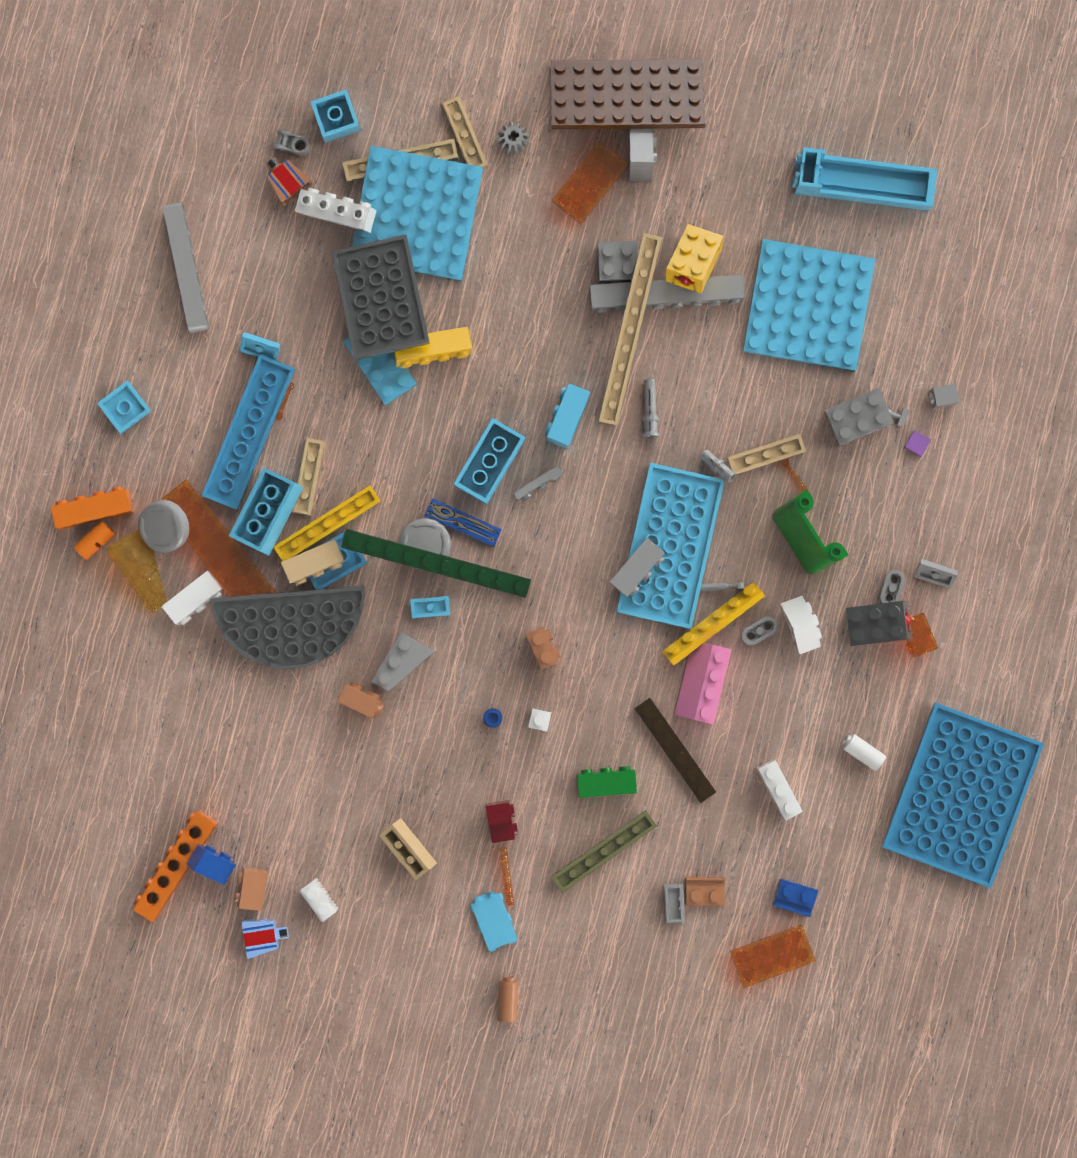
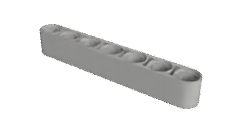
M183 203L163 206V212L189 333L209 330Z

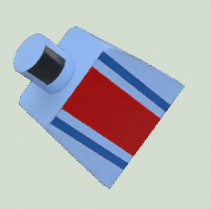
M246 919L242 921L247 959L275 950L279 947L280 939L289 938L287 926L277 928L275 920Z

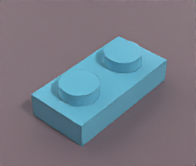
M244 332L239 351L255 357H259L260 354L277 361L280 344Z
M449 596L410 599L412 619L450 615Z

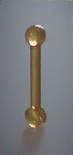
M290 382L288 386L286 395L276 417L277 420H282L283 418V410L285 408L291 390L294 388V384L292 382Z
M782 460V466L786 467L789 470V472L801 486V491L803 492L807 490L808 486L802 483V481L790 467L789 460Z

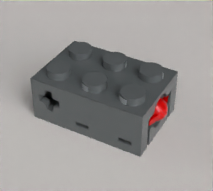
M908 601L846 608L850 645L856 646L913 639L912 632H910L912 629L909 609H907L909 607Z

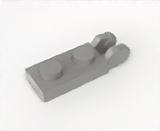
M555 467L516 491L514 493L515 499L517 501L521 499L523 502L532 496L531 492L538 489V491H541L548 486V481L555 482L558 478L560 479L562 469Z

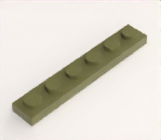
M645 810L551 876L563 893L656 828L657 825Z

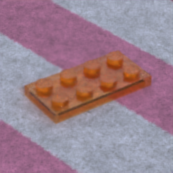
M598 141L551 202L579 224H582L629 164Z
M802 924L729 951L743 988L816 961Z

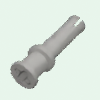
M645 379V415L642 418L644 422L642 437L657 438L660 435L657 430L659 417L656 415V380Z

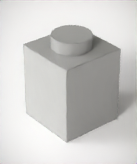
M956 384L930 389L928 400L933 405V408L959 403Z

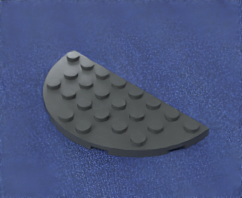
M365 586L210 598V604L215 622L222 635L240 654L254 662L272 668L296 669L314 665L332 656L348 641L355 631L362 614Z

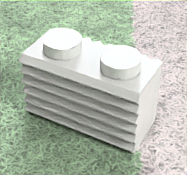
M315 878L299 891L320 921L323 922L336 913L338 907L331 900L332 898L329 897L325 888H322L323 885H320L318 879Z

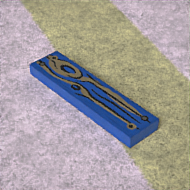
M433 498L424 515L493 547L502 529Z

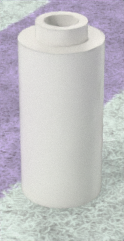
M855 734L852 736L848 735L842 743L844 745L843 750L875 772L886 758V755Z

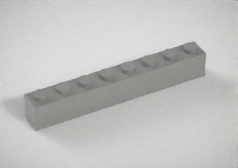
M743 275L709 277L702 294L695 292V290L692 291L677 286L674 282L669 283L666 280L652 281L646 307L660 310L664 309V306H672V308L676 309L690 304L691 307H701L705 303H710V306H719L721 302H729V305L740 304V301H743L745 298ZM631 282L590 285L591 311L606 313L607 310L614 309L615 312H624Z

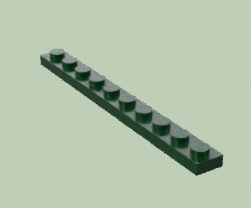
M346 528L340 546L351 551L525 598L531 582L530 578Z

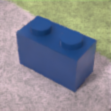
M200 844L197 845L187 862V865L194 872L225 885L236 866L230 860L232 857L227 853L221 852L219 854L210 845L204 847Z

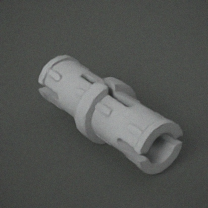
M708 449L703 452L700 459L709 465L714 473H718L728 483L735 478L736 473L725 465V461L719 460Z

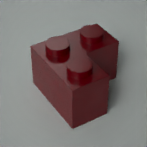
M509 800L487 803L486 812L492 843L515 840V835H518L517 823L512 821V817H515L514 804H510Z

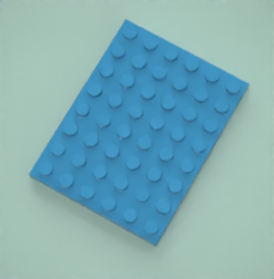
M934 703L881 847L992 888L1044 743Z

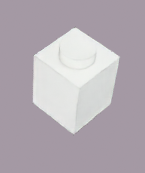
M532 708L528 727L547 731L551 712Z

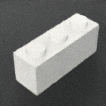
M206 571L165 603L162 608L176 625H185L192 619L190 617L195 612L200 613L207 607L205 604L210 601V598L221 597V592L224 589L212 573Z
M772 759L756 768L785 821L803 812L776 760Z

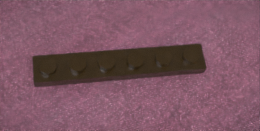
M651 698L635 707V711L699 802L702 803L715 794V789Z

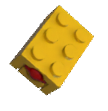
M688 224L666 268V282H674L677 286L692 291L695 290V292L702 294L722 251L724 236Z

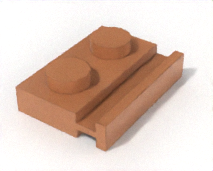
M686 877V906H725V877Z

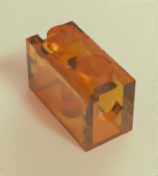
M919 613L910 617L912 629L910 632H912L913 639L907 640L906 648L909 654L918 657L938 649L925 614Z

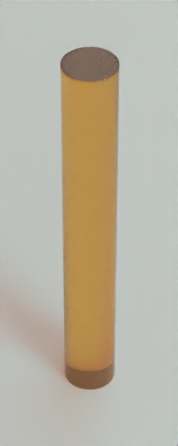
M501 847L499 849L507 906L515 904L507 847Z

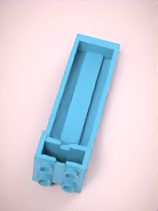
M803 147L801 153H798L797 158H795L794 169H797V172H795L792 180V188H795L794 194L930 211L933 207L937 169L826 155V150Z

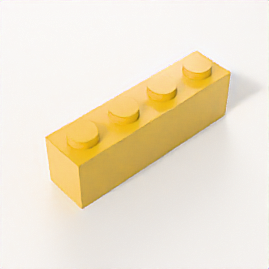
M468 327L428 333L430 344L393 352L396 367L401 366V368H408L412 364L418 363L426 365L435 360L444 362L453 357L459 359L466 358L472 352Z

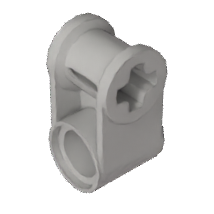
M278 129L277 141L272 147L274 150L300 158L307 157L310 154L311 147L306 138ZM299 144H306L303 150H297Z

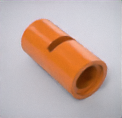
M100 521L73 547L85 560H88L115 533L104 521Z

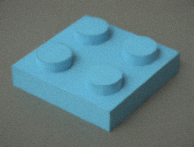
M128 380L97 403L120 434H123L152 412Z

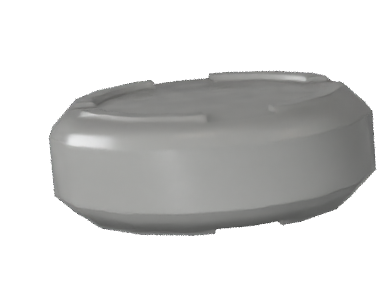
M159 500L148 504L141 511L138 520L139 532L149 548L156 552L169 553L179 549L186 542L189 535V522L185 512L179 505L169 500Z
M428 518L417 519L408 524L402 531L399 539L401 544L445 556L450 555L452 546L450 535L445 527L436 520Z

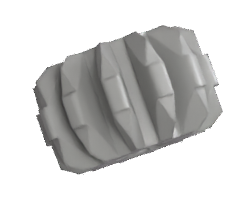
M509 122V128L503 125L504 131L498 132L500 136L498 143H503L500 147L502 150L507 148V154L514 150V154L517 155L518 149L524 152L525 148L523 145H529V141L526 139L530 138V135L525 133L527 130L525 126L520 128L519 122L516 124V127L513 126V122ZM512 135H515L516 141H512Z

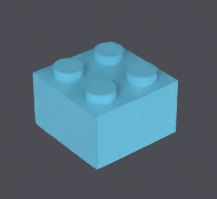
M347 89L311 101L325 143L361 131Z

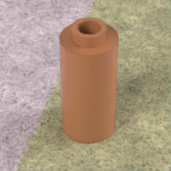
M503 977V980L499 981L498 1021H517L519 982L515 981V977Z

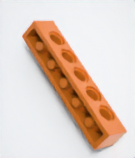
M200 810L196 813H191L186 821L189 823L185 830L182 828L176 836V839H178L175 846L171 845L165 853L167 855L164 862L161 861L155 869L156 875L154 878H149L144 886L146 888L143 895L139 894L134 901L136 906L133 910L151 922L158 918L190 867L187 865V862L197 845L204 846L219 824ZM193 827L200 830L198 838L193 837L191 834ZM182 844L189 846L188 854H184L181 851ZM172 860H176L179 863L178 870H173L170 867ZM161 876H164L168 879L167 886H162L160 884ZM150 893L157 895L158 900L156 903L150 901Z

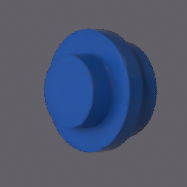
M494 708L488 709L483 716L484 723L491 728L499 726L502 722L501 712Z

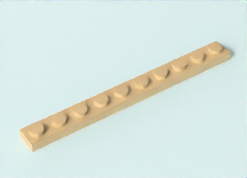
M647 233L642 235L599 422L618 425L662 237Z

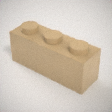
M334 539L282 561L281 564L289 583H295L298 586L307 582L306 578L313 576L317 578L324 575V571L329 568L333 571L342 567L341 563L345 562L337 541Z
M401 818L379 835L415 881L437 864Z

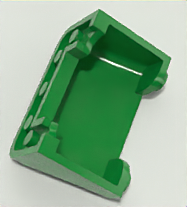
M807 489L778 507L773 513V519L806 572L816 574L847 557L849 554L842 544L833 542L825 547L805 515L814 505L813 497Z

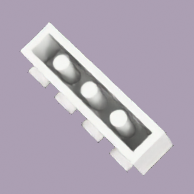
M309 187L308 190H300L295 212L371 233L377 211L371 208V204L360 201V204L353 203V199L343 197L342 200L337 199V195L328 192L322 195L319 194V190Z

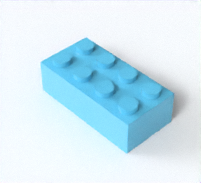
M492 418L454 482V486L488 505L524 444L526 437Z
M263 467L229 536L269 556L304 487Z

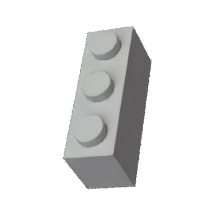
M646 538L609 583L625 597H628L629 594L633 597L639 590L637 585L640 581L643 580L645 582L652 574L650 572L651 568L654 565L658 567L665 559L662 557L665 552Z

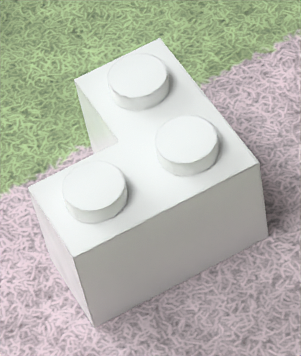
M803 596L780 603L783 616L790 628L792 640L799 655L821 647L819 639L822 638V635L817 627L819 622L815 614L812 615L813 611L810 603L805 602Z

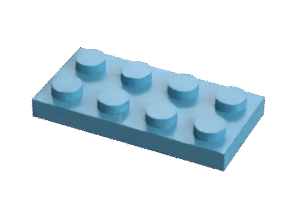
M347 338L343 342L353 356L350 338ZM393 352L356 361L385 406L417 385L407 368L396 367Z

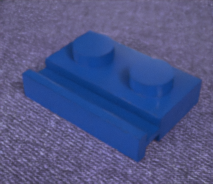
M781 878L773 906L811 917L819 890Z

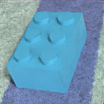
M570 383L567 388L563 387L559 398L561 404L560 406L556 404L552 414V418L555 419L553 423L549 422L545 431L548 442L569 449L589 399L590 391Z

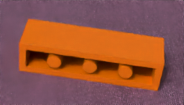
M121 486L112 488V492L109 493L99 491L93 493L92 497L86 498L83 495L75 497V501L67 502V500L55 502L56 505L50 506L55 529L63 530L134 513L129 490L123 489Z

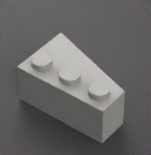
M401 632L371 682L386 691H390L435 651Z

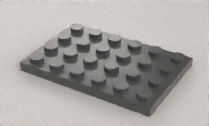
M406 234L332 251L355 361L430 344Z

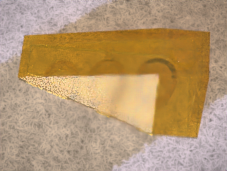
M139 530L119 539L106 548L115 565L151 614L167 603L154 550L149 548L143 541Z

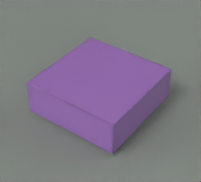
M913 431L904 448L922 457L931 439Z

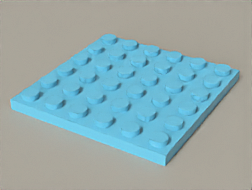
M370 146L360 201L371 204V208L377 211L371 233L355 229L352 247L406 234L415 272L462 281L483 167Z
M763 239L743 352L855 372L875 259Z

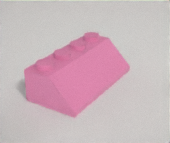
M703 643L689 654L674 715L709 724L714 723L731 649Z

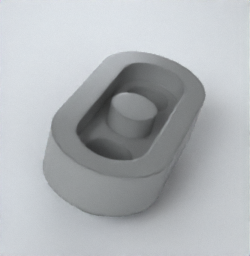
M891 570L885 575L879 595L880 603H889L885 599L887 594L892 597L890 602L899 601L905 583V576L901 571ZM892 576H895L897 578L896 583H892Z
M769 616L761 618L743 629L741 633L742 641L747 645H755L777 631V622ZM766 622L771 626L769 630L764 628ZM749 632H752L754 634V638L752 640L748 639L747 634Z

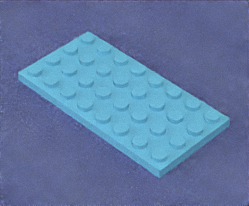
M650 463L629 558L648 538L665 552L662 555L665 559L658 567L654 565L651 568L650 572L652 574L645 582L643 580L640 581L637 585L639 590L633 597L630 594L628 597H625L620 593L616 612L692 629L725 479Z

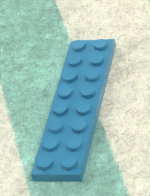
M259 354L201 496L233 509H239L295 373V368Z

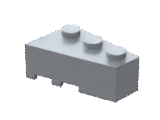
M628 129L629 183L652 182L653 165H657V153H653V148H656V136H653V132H656V129Z

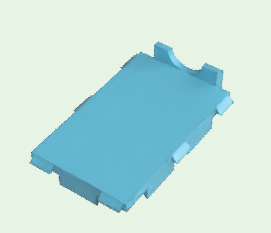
M494 890L475 897V902L470 905L471 911H474L478 921V929L482 932L490 952L508 943L518 942L511 923V915L507 913L503 902V895L500 892L495 894Z

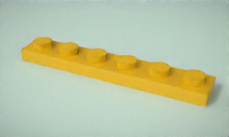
M371 485L275 545L274 549L282 561L297 556L381 501Z
M753 582L662 651L663 654L674 666L764 598V593Z

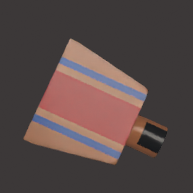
M274 157L267 163V166L272 171L267 178L284 207L300 194L301 189L306 190L312 185L311 180L289 160L280 164Z

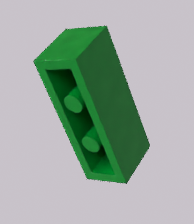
M621 766L616 771H612L611 767L600 768V772L584 769L581 770L580 774H577L579 798L637 793L635 769H631V766Z

